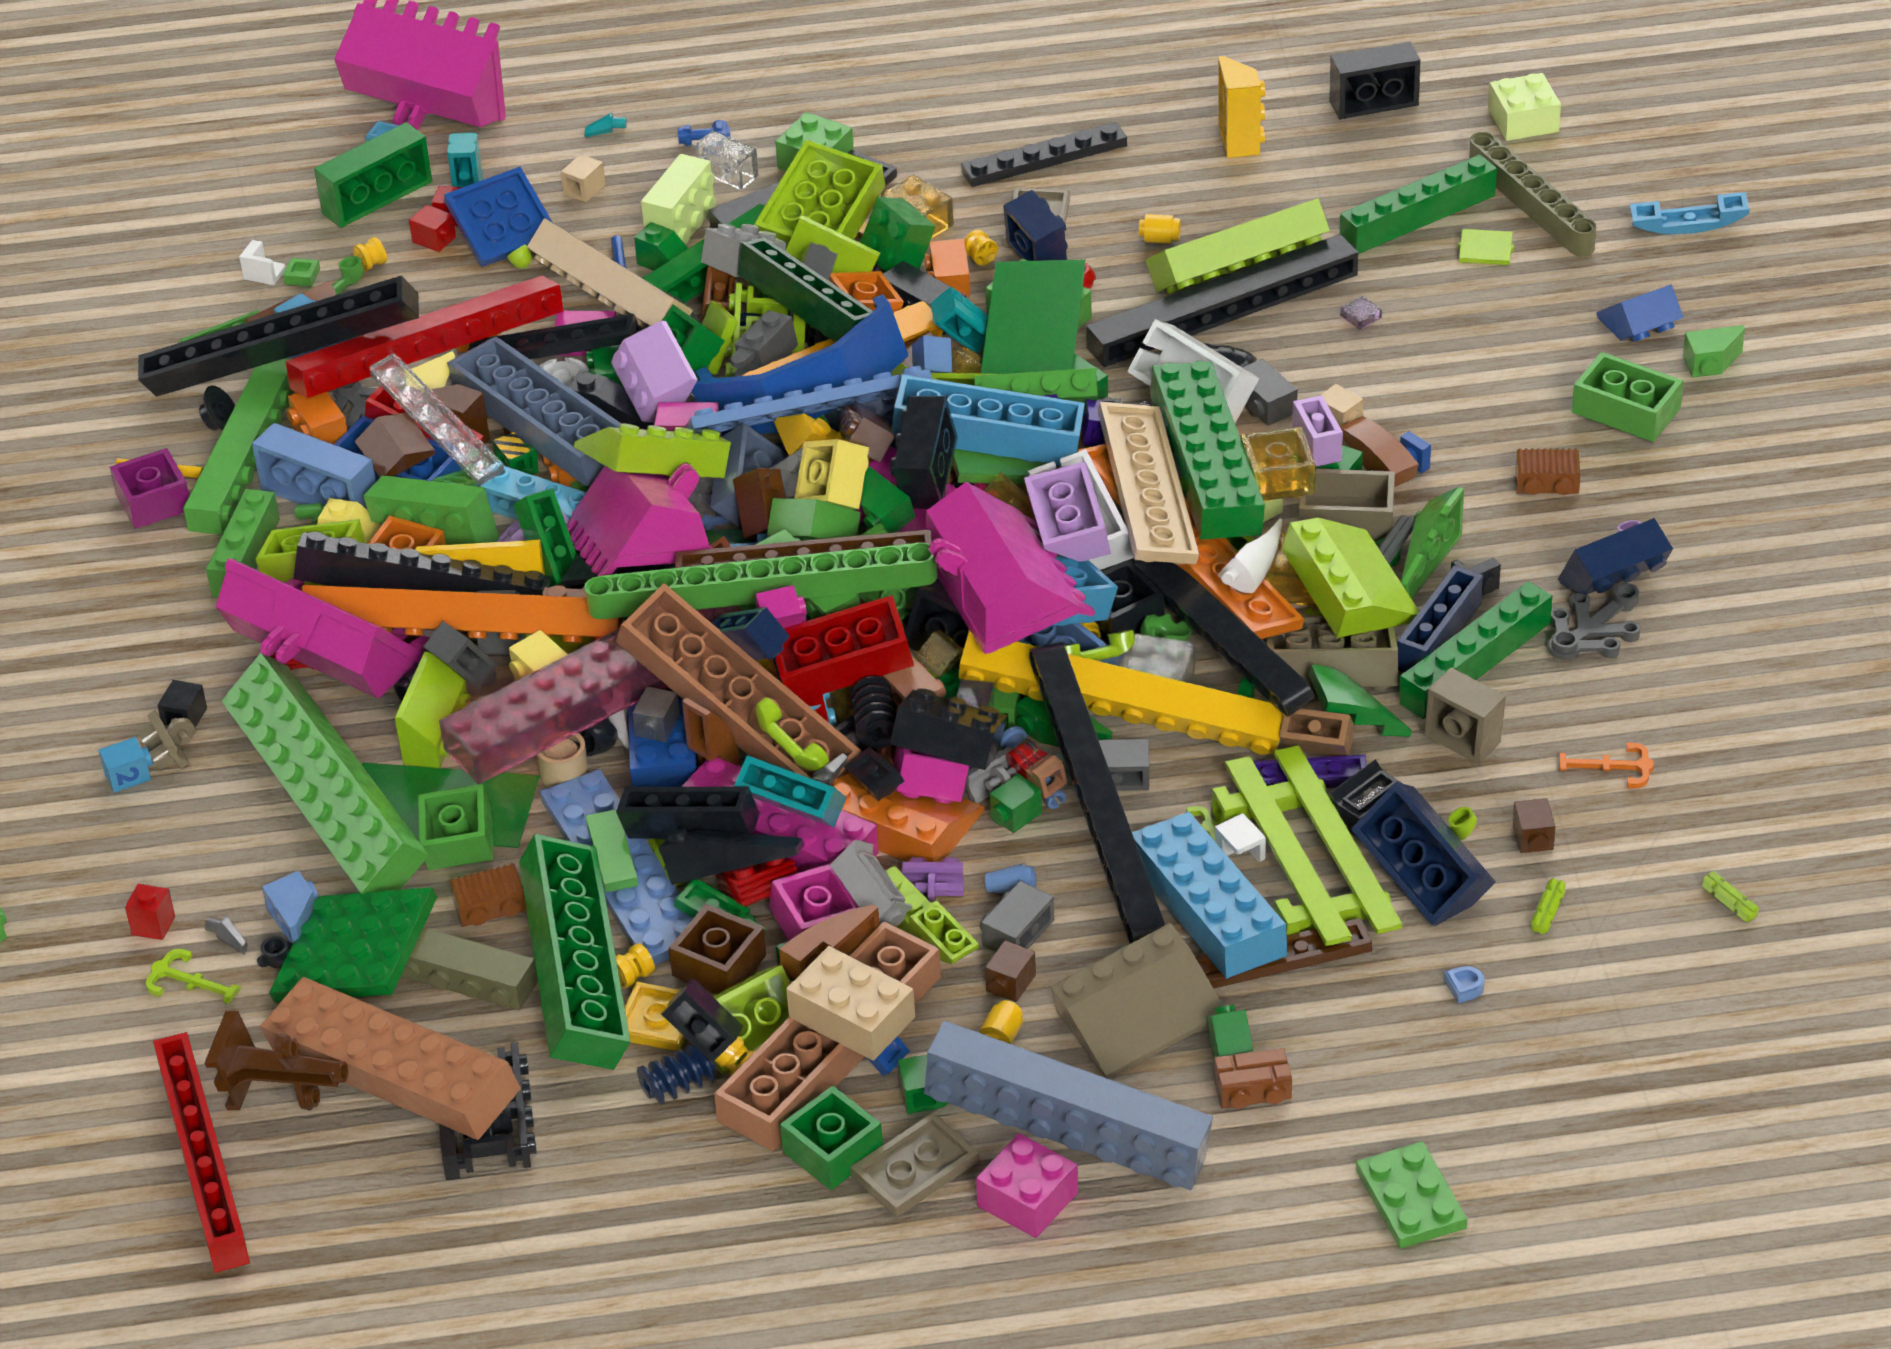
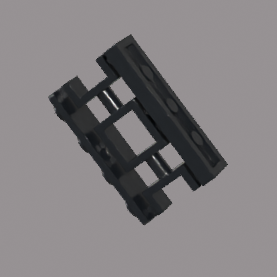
M518 1042L511 1043V1051L505 1052L504 1047L497 1048L498 1058L507 1061L510 1067L513 1066V1073L521 1089L479 1140H463L464 1153H458L457 1131L439 1124L441 1153L446 1181L460 1179V1169L466 1168L467 1173L474 1172V1158L507 1154L509 1167L516 1166V1161H523L524 1168H531L530 1154H537L534 1132L528 1133V1128L534 1127L532 1106L525 1107V1101H532L529 1080H523L522 1075H529L527 1055L519 1053ZM518 1118L520 1145L514 1146L513 1134L495 1136V1134L513 1132L512 1119Z

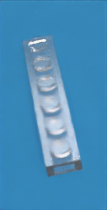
M395 353L370 366V375L479 486L504 472V464Z

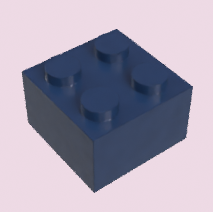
M1030 190L1003 205L1007 243L1021 259L1027 261L1067 260L1066 250L1068 249V244L1065 240V231L1067 230L1065 222L1059 215H1054L1050 210L1048 202L1043 197L1039 198L1033 190Z

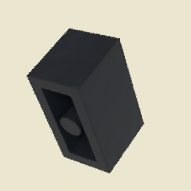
M694 978L668 1002L661 1013L712 1063L737 1039L743 1028V1025Z

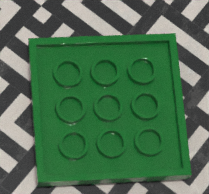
M433 888L318 896L313 903V910L307 922L301 927L302 933L299 939L294 941L269 991L274 1003L281 1002L302 977L351 997L392 995L437 899Z

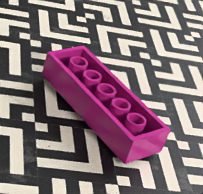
M718 757L712 762L706 760L682 787L734 786L742 767ZM754 799L760 815L753 834L803 838L804 846L798 855L788 857L796 861L794 866L798 867L797 873L831 864L855 840L873 844V855L875 857L879 853L877 825L841 810L835 827L832 828Z

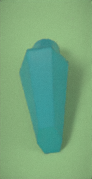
M613 112L586 126L584 136L590 137L612 133L613 128H627V118L613 117Z

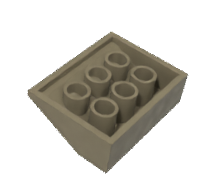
M1301 615L1304 618L1302 629L1265 638V643L1306 680L1312 691L1316 690L1309 677L1311 665H1322L1339 670L1350 676L1362 687L1385 690L1390 688V686H1398V647L1394 627L1337 638L1323 615Z
M1171 923L1050 986L1057 1013L1107 1079L1207 1027L1206 1017L1215 1015L1214 1008L1224 1006L1188 944Z

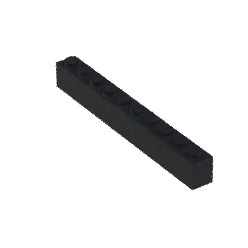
M1341 234L1091 323L1086 325L1087 349L1105 368L1135 357L1139 348L1147 351L1156 349L1142 343L1155 319L1174 325L1190 336L1357 276L1358 251Z
M401 275L138 355V380L158 397L419 318L418 292Z

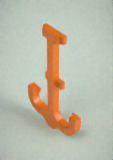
M1626 742V752L1639 753L1641 758L1637 761L1610 760L1609 755H1603V760L1566 758V753H1559V771H1566V768L1603 769V771H1610V769L1637 770L1642 773V777L1639 779L1628 776L1627 788H1641L1647 785L1649 773L1654 770V762L1648 757V749L1644 745Z

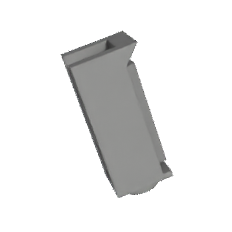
M855 840L830 864L859 907L872 904L878 907L879 925L885 921L896 927L904 920L905 914L913 908L911 904L904 903L906 899L873 855V844Z

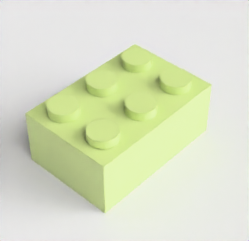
M680 154L641 201L644 228L650 222L674 230L686 245L693 233L702 226L703 221L709 215L708 209L716 207V197L713 191L714 174L711 170V161Z

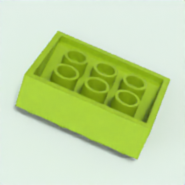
M805 140L754 225L759 227V231L775 233V238L786 242V248L802 215L854 240L875 205L877 197L881 195L885 188L883 167L881 164Z
M620 424V428L607 427L574 442V448L615 472L672 475L678 469L677 467L683 463H688L692 465V468L696 470L700 477L725 478L731 442L720 437V432L715 430L702 429V433H693L691 429L676 427L673 432L653 425H649L647 430H643L631 424Z
M1318 517L1289 523L1282 551L1337 638L1410 624L1419 613L1418 608L1366 529Z

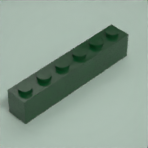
M763 237L742 243L738 275L833 341L837 342L873 312L767 238Z

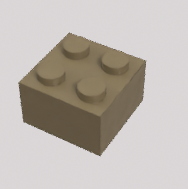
M1450 668L1429 688L1424 736L1480 764L1501 742L1506 696L1472 679L1468 675Z

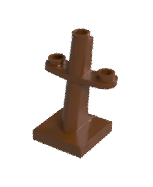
M225 1011L204 1062L206 1068H217L218 1070L214 1084L218 1092L228 1091L229 1097L225 1104L227 1110L241 1109L251 1081L294 1084L300 1108L310 1111L313 1107H317L320 1102V1090L317 1086L338 1087L339 1083H345L348 1078L346 1062L303 1056L298 1049L297 1040L287 1034H279L277 1036L275 1051L255 1047L239 1011Z

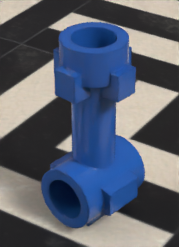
M723 120L713 122L712 128L691 129L690 125L678 127L679 144H685V146L692 145L693 140L712 139L714 145L721 147L728 143V139H731L730 127Z

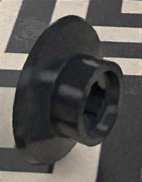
M211 385L204 392V403L200 405L199 413L209 429L214 431L221 429L223 431L236 405L224 390Z

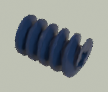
M693 1044L687 1045L686 1052L678 1049L674 1051L673 1057L670 1055L662 1056L660 1063L656 1060L650 1061L648 1069L645 1066L637 1067L638 1079L644 1093L649 1099L655 1098L660 1105L665 1104L664 1093L666 1092L673 1100L678 1098L677 1087H680L685 1094L690 1093L689 1082L691 1081L698 1089L702 1088V1076H705L710 1083L715 1082L714 1062L709 1061Z

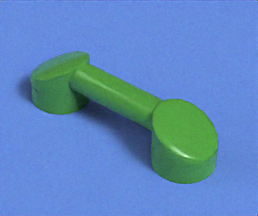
M350 256L339 262L342 277L332 284L336 295L340 294L349 285L356 284L361 279L364 272L361 258Z

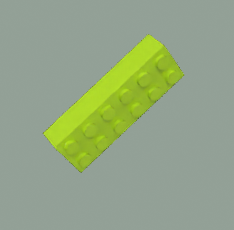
M1319 198L1163 250L1145 259L1156 292L1167 290V293L1171 294L1185 289V287L1198 285L1209 281L1211 278L1221 277L1240 268H1247L1269 258L1272 259L1322 241L1320 235L1329 232L1330 229Z

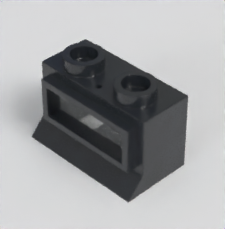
M1376 759L1330 792V800L1348 831L1355 837L1357 836L1351 830L1354 825L1395 782L1401 783L1384 772Z

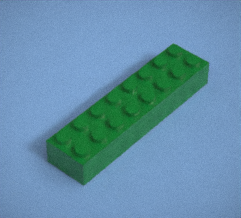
M1212 361L1152 365L1150 397L1153 406L1160 407L1178 477L1200 540L1262 535L1265 503Z
M534 833L519 860L549 1056L550 1058L614 1070L631 1041L597 848Z

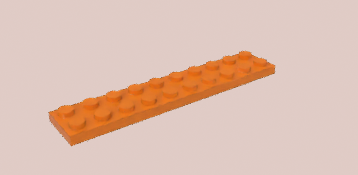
M1106 444L1077 450V452L1086 449L1111 498L1121 507ZM1184 497L1199 557L1197 564L1176 565L1195 578L1260 639L1302 629L1304 618L1265 578L1253 593H1243L1222 582L1221 578L1217 575L1237 555L1238 551L1226 538L1200 540L1187 500Z

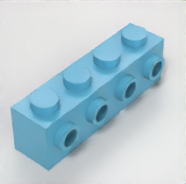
M497 463L476 484L477 487H485L492 512L512 519L517 518L513 506L525 496L552 488L554 489L560 509L571 519L573 511L586 494V492Z

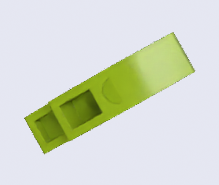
M895 866L886 870V873L906 899L904 903L913 906L905 914L904 920L896 926L897 928L939 948L940 960L949 964L957 962L979 948V943L937 900L930 903Z

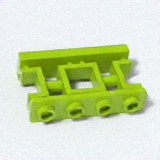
M736 283V293H730L729 311H735L733 317L738 323L733 333V339H731L727 348L726 357L733 356L736 352L734 344L767 310L788 315V310L774 299L753 298L754 286H748V290L742 289V283ZM741 302H747V313L761 314V316H746V326H740ZM794 313L793 324L798 346L792 351V354L804 350L805 321ZM726 363L725 377H734L737 368L731 366V363Z

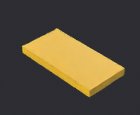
M540 540L417 546L415 549L422 554H443L450 557V559L461 561L476 560L484 565L495 567L504 565L517 571H538L545 575Z

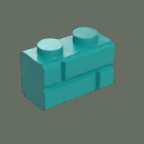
M477 133L450 134L447 155L452 186L465 187L484 180Z
M949 287L930 304L934 324L971 353L977 354L984 348L988 315L967 298L961 296L953 287Z

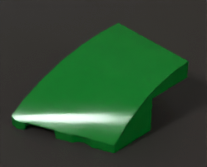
M1311 665L1309 677L1325 712L1350 715L1354 725H1377L1382 736H1411L1412 729L1350 676L1334 668Z

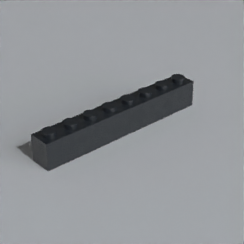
M320 532L302 533L297 546L293 577L295 580L337 587L477 593V591L516 590L520 595L541 596L544 588L550 587L551 576H545L538 571L523 572L513 570L504 565L496 567L484 565L476 560L461 561L450 559V557L443 554L428 555L419 553L414 549L400 550L389 548L382 543L367 544L357 542L355 539L348 537L340 539L328 537Z

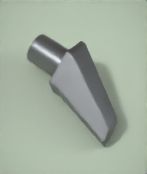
M844 753L840 754L822 769L813 773L812 779L831 786L845 765L847 756Z
M227 916L221 921L213 918L207 919L205 923L206 931L216 933V937L220 941L225 942L245 955L248 944Z

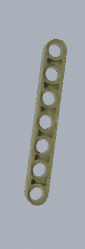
M1477 132L1470 137L1469 159L1480 154L1497 168L1496 188L1570 253L1576 256H1589L1595 251L1596 223L1494 135L1488 132Z

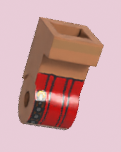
M1026 739L1006 754V760L1010 768L1013 767L1017 774H1020L1041 789V796L1044 799H1047L1067 784L1063 761L1055 755L1050 757L1047 753L1041 751L1030 739ZM1053 776L1055 778L1054 781L1046 786L1045 779Z

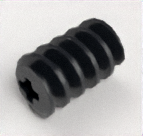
M876 675L864 677L857 681L851 689L856 735L858 740L865 746H870L871 748L889 746L895 723L891 686L883 677Z

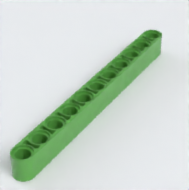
M912 543L604 575L589 579L585 583L584 589L589 614L596 619L630 617L663 583L697 610L755 604L757 593L794 585L797 597L803 596V598L926 586L936 581L938 570L935 561L936 557H933L928 549L930 544Z

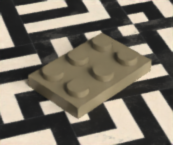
M932 1112L850 1166L851 1177L897 1218L979 1163L980 1160L979 1152Z

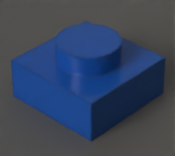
M1410 431L1401 435L1400 443L1419 463L1417 471L1422 474L1430 468L1431 444Z
M897 1036L874 1061L869 1058L868 1060L884 1076L889 1074L898 1065L897 1060L903 1059L910 1050Z

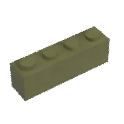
M424 927L401 977L407 980L422 982L435 986L438 989L450 990L470 998H478L516 1010L522 1008L538 983L534 958Z

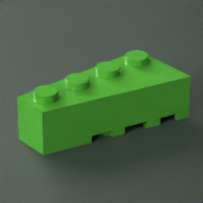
M382 475L363 495L371 521L381 525L390 515L444 530L446 545L497 542L500 539L485 487Z

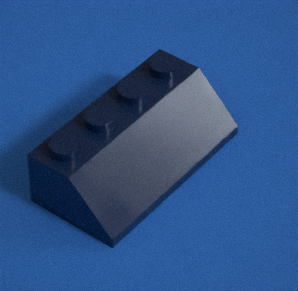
M1395 782L1351 829L1433 926L1472 907L1496 882L1414 786Z

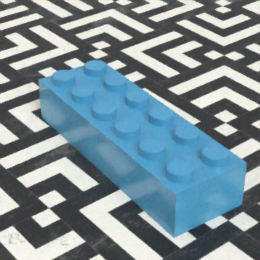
M902 374L892 430L896 436L902 430L901 413L903 409L907 408L909 396H946L958 436L955 449L1018 458L1028 462L1050 463L1054 461L1056 466L1061 467V458L1077 453L1085 405L1083 402Z
M1190 812L1132 832L1153 891L1226 979L1287 956L1285 922Z

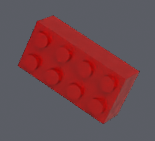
M893 595L784 628L790 637L782 645L784 647L783 651L775 657L782 683L801 700L854 685L857 681L867 676H883L914 666Z

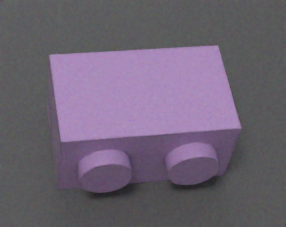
M1323 396L1293 401L1292 431L1312 467L1342 461L1343 432Z

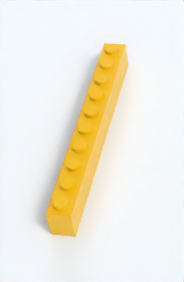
M969 630L960 661L959 679H963L972 685L984 684L996 687L1004 693L1017 692L1028 695L1034 700L1043 701L1029 658V649L1038 646L1016 641L992 653L984 654ZM1068 654L1087 710H1091L1096 715H1112L1123 718L1132 724L1145 723L1166 732L1178 731L1186 733L1194 739H1211L1219 741L1220 744L1227 747L1239 746L1248 748L1260 755H1274V751L1278 748L1284 715L1270 702Z

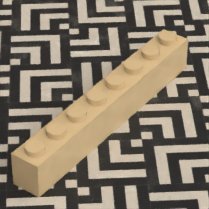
M546 218L543 219L527 248L536 253L534 259L547 267L552 263L550 269L563 277L568 273L565 279L578 287L584 283L581 289L594 297H597L599 293L600 295L597 299L611 308L616 304L614 310L620 314H634L638 325L644 329L647 324L651 326L662 321L673 304L689 316L693 311Z

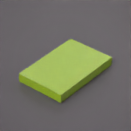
M803 215L799 218L786 248L787 253L799 260L811 242L816 245L826 246L830 251L838 254L831 273L873 271L880 256V252Z

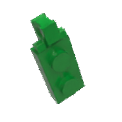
M698 879L692 880L675 899L674 907L693 918L705 904H708L762 926L755 922L756 919L750 914L749 908L736 903L735 900Z

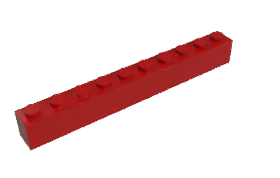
M539 276L419 316L417 319L287 360L285 363L289 387L303 397L310 398L563 312L560 284L544 276Z

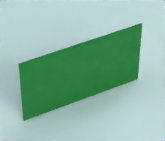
M1086 259L996 262L980 374H1010L1073 369Z
M365 762L362 764L418 841V795L483 784L492 806L493 846L519 848L540 779V775Z

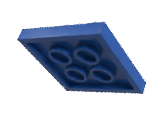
M521 166L444 194L443 201L481 267L506 259L510 253L525 244L528 246L544 218L552 222Z

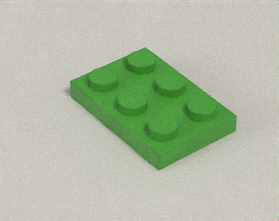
M1423 1141L1356 1161V1171L1399 1249L1467 1228L1466 1215Z

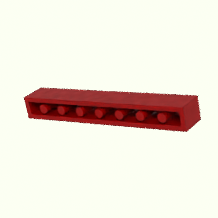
M184 1032L154 1040L153 1044L214 1273L250 1264L242 1227L188 1033Z

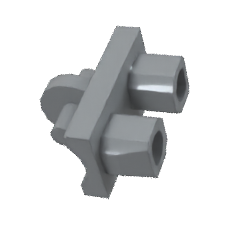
M1007 747L998 752L986 770L969 766L965 788L971 801L981 802L990 796L989 793L1017 775L1016 770L1013 767L1010 768L1006 760V754L1013 748Z

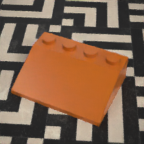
M848 773L835 779L831 785L847 797L842 808L843 811L877 825L878 850L905 862H909L912 857H923L928 862H941L951 853L985 811L983 805L963 797L961 802L952 801V803L944 804L927 796L920 795L919 798H909L903 796L896 789L893 793L878 801L851 778Z

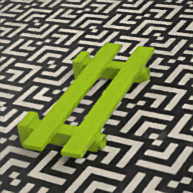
M1299 745L1274 751V756L1288 779V782L1275 785H1266L1250 756L1225 761V767L1239 792L1229 794L1225 786L1213 788L1211 814L1219 824L1242 813L1248 819H1255L1302 905L1292 907L1288 898L1275 901L1274 911L1285 922L1286 935L1316 929L1325 946L1351 941L1352 935L1344 922L1354 919H1368L1376 934L1402 929L1403 923L1391 905L1388 891L1383 890L1326 793L1324 781L1318 779ZM1304 807L1353 893L1330 898L1285 819L1283 811Z

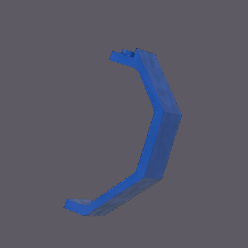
M883 294L873 298L876 309L836 343L765 373L714 378L707 367L696 370L699 381L696 382L692 389L696 402H718L719 411L725 410V405L735 402H742L743 406L754 404L755 399L765 396H772L773 400L784 398V394L790 391L802 390V393L806 394L814 392V387L832 384V388L844 386L843 382L850 379L861 378L862 382L873 380V376L876 374L891 372L909 355L890 302ZM836 409L808 414V416L817 418ZM774 421L749 426L759 434L778 433ZM731 430L721 432L722 436H724Z

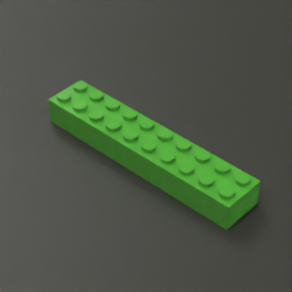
M260 653L221 700L359 892L364 894L365 892L401 890L429 854L290 668Z

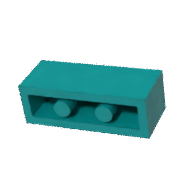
M748 755L734 786H749L754 799L832 828L835 827L847 798L835 787Z

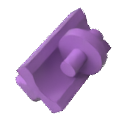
M912 857L909 862H902V874L923 896H928L929 902L936 901V896H964L963 862H959L957 858H944L941 862H928L923 857Z

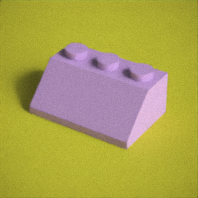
M659 321L624 339L611 361L641 421L655 423L658 402H685L698 380L666 321Z
M1085 461L1024 478L1045 550L1079 562L1111 554L1106 528Z

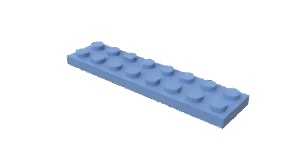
M920 366L903 369V375L932 379L930 369L921 370ZM884 372L874 375L873 380L862 382L861 378H854L844 381V386L832 388V384L814 387V392L803 394L802 390L790 391L784 394V398L773 400L772 396H765L755 399L754 404L743 406L742 402H735L725 405V410L713 412L712 408L701 409L694 412L695 416L690 417L685 428L693 430V433H702V429L724 432L733 430L742 423L753 426L773 422L777 417L799 414L808 415L842 408L847 404L852 406L854 401L862 404L896 397L902 374L892 376L891 372Z
M600 769L540 791L543 805L565 840L590 846L593 845L586 823V815L615 810L620 802V799ZM626 835L638 879V886L606 893L604 889L606 905L631 946L637 943L642 944L650 953L654 964L657 965L670 959L669 947L692 921L693 917L674 907L675 899L680 893L675 885H671L670 879L667 878L664 872L665 869L662 868L645 839H628Z

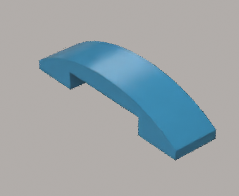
M1746 192L1717 195V204L1660 210L1659 201L1630 204L1633 226L1662 234H1692L1721 228L1742 219L1749 214V205Z

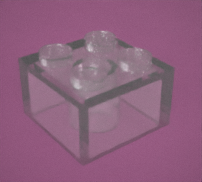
M1134 634L1135 643L1125 652L1121 667L1191 683L1195 672L1194 642Z

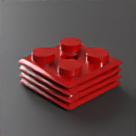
M787 857L716 874L715 877L719 878L717 883L721 884L719 889L723 891L724 895L746 907L770 897L772 881L797 874L798 867L794 866L796 861Z

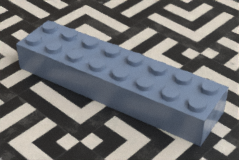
M496 336L447 362L453 385L459 384L483 392L486 414L510 432H515L521 440L531 447L534 446L536 451L586 487L594 482L604 465L574 448V442L607 427L620 428L621 423Z
M943 1021L927 1053L924 1094L932 1097L934 1100L964 1108L972 1114L989 1117L1005 1126H1014L1030 1132L1038 1138L1050 1139L1065 1145L1069 1149L1086 1152L1099 1157L1105 1162H1113L1130 1168L1138 1174L1149 1175L1166 1181L1174 1187H1183L1192 1191L1206 1159L1213 1116L947 1021Z

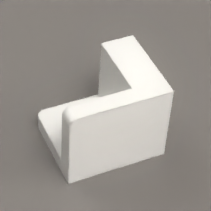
M252 240L239 256L243 279L275 285L286 270L285 264L273 262L271 259L265 258L263 242Z
M1243 813L1215 826V842L1227 856L1234 852L1241 854L1248 850L1258 862L1265 860L1266 837Z

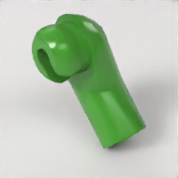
M322 503L300 504L295 507V516L299 520L313 519L312 523L317 524L318 517L325 506Z

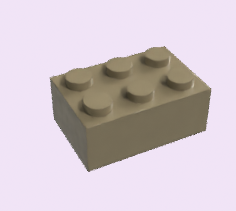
M1302 468L1299 521L1318 517L1366 529L1373 540L1385 538L1393 527L1395 472Z

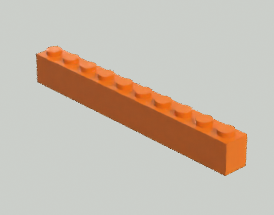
M303 585L302 589L303 592L381 627L391 634L392 629H405L404 635L424 636V630H436L444 621L458 632H468L467 638L487 639V633H499V639L518 640V634L532 635L541 630L549 638L550 636H562V642L581 643L582 637H592L595 644H613V638L617 639L621 624L623 623V617L611 619L593 618L589 614L586 597Z

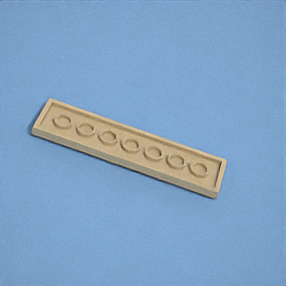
M1100 402L1098 415L1134 559L1144 562L1197 564L1199 551L1160 407Z

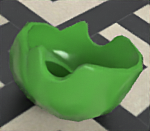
M1170 613L1162 616L1146 615L1140 627V636L1146 646L1163 655L1179 652L1185 646L1192 633V629L1183 620L1180 623L1173 622Z

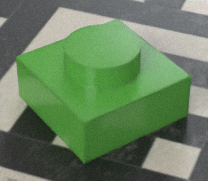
M291 258L283 274L284 284L312 287L320 271L319 260Z

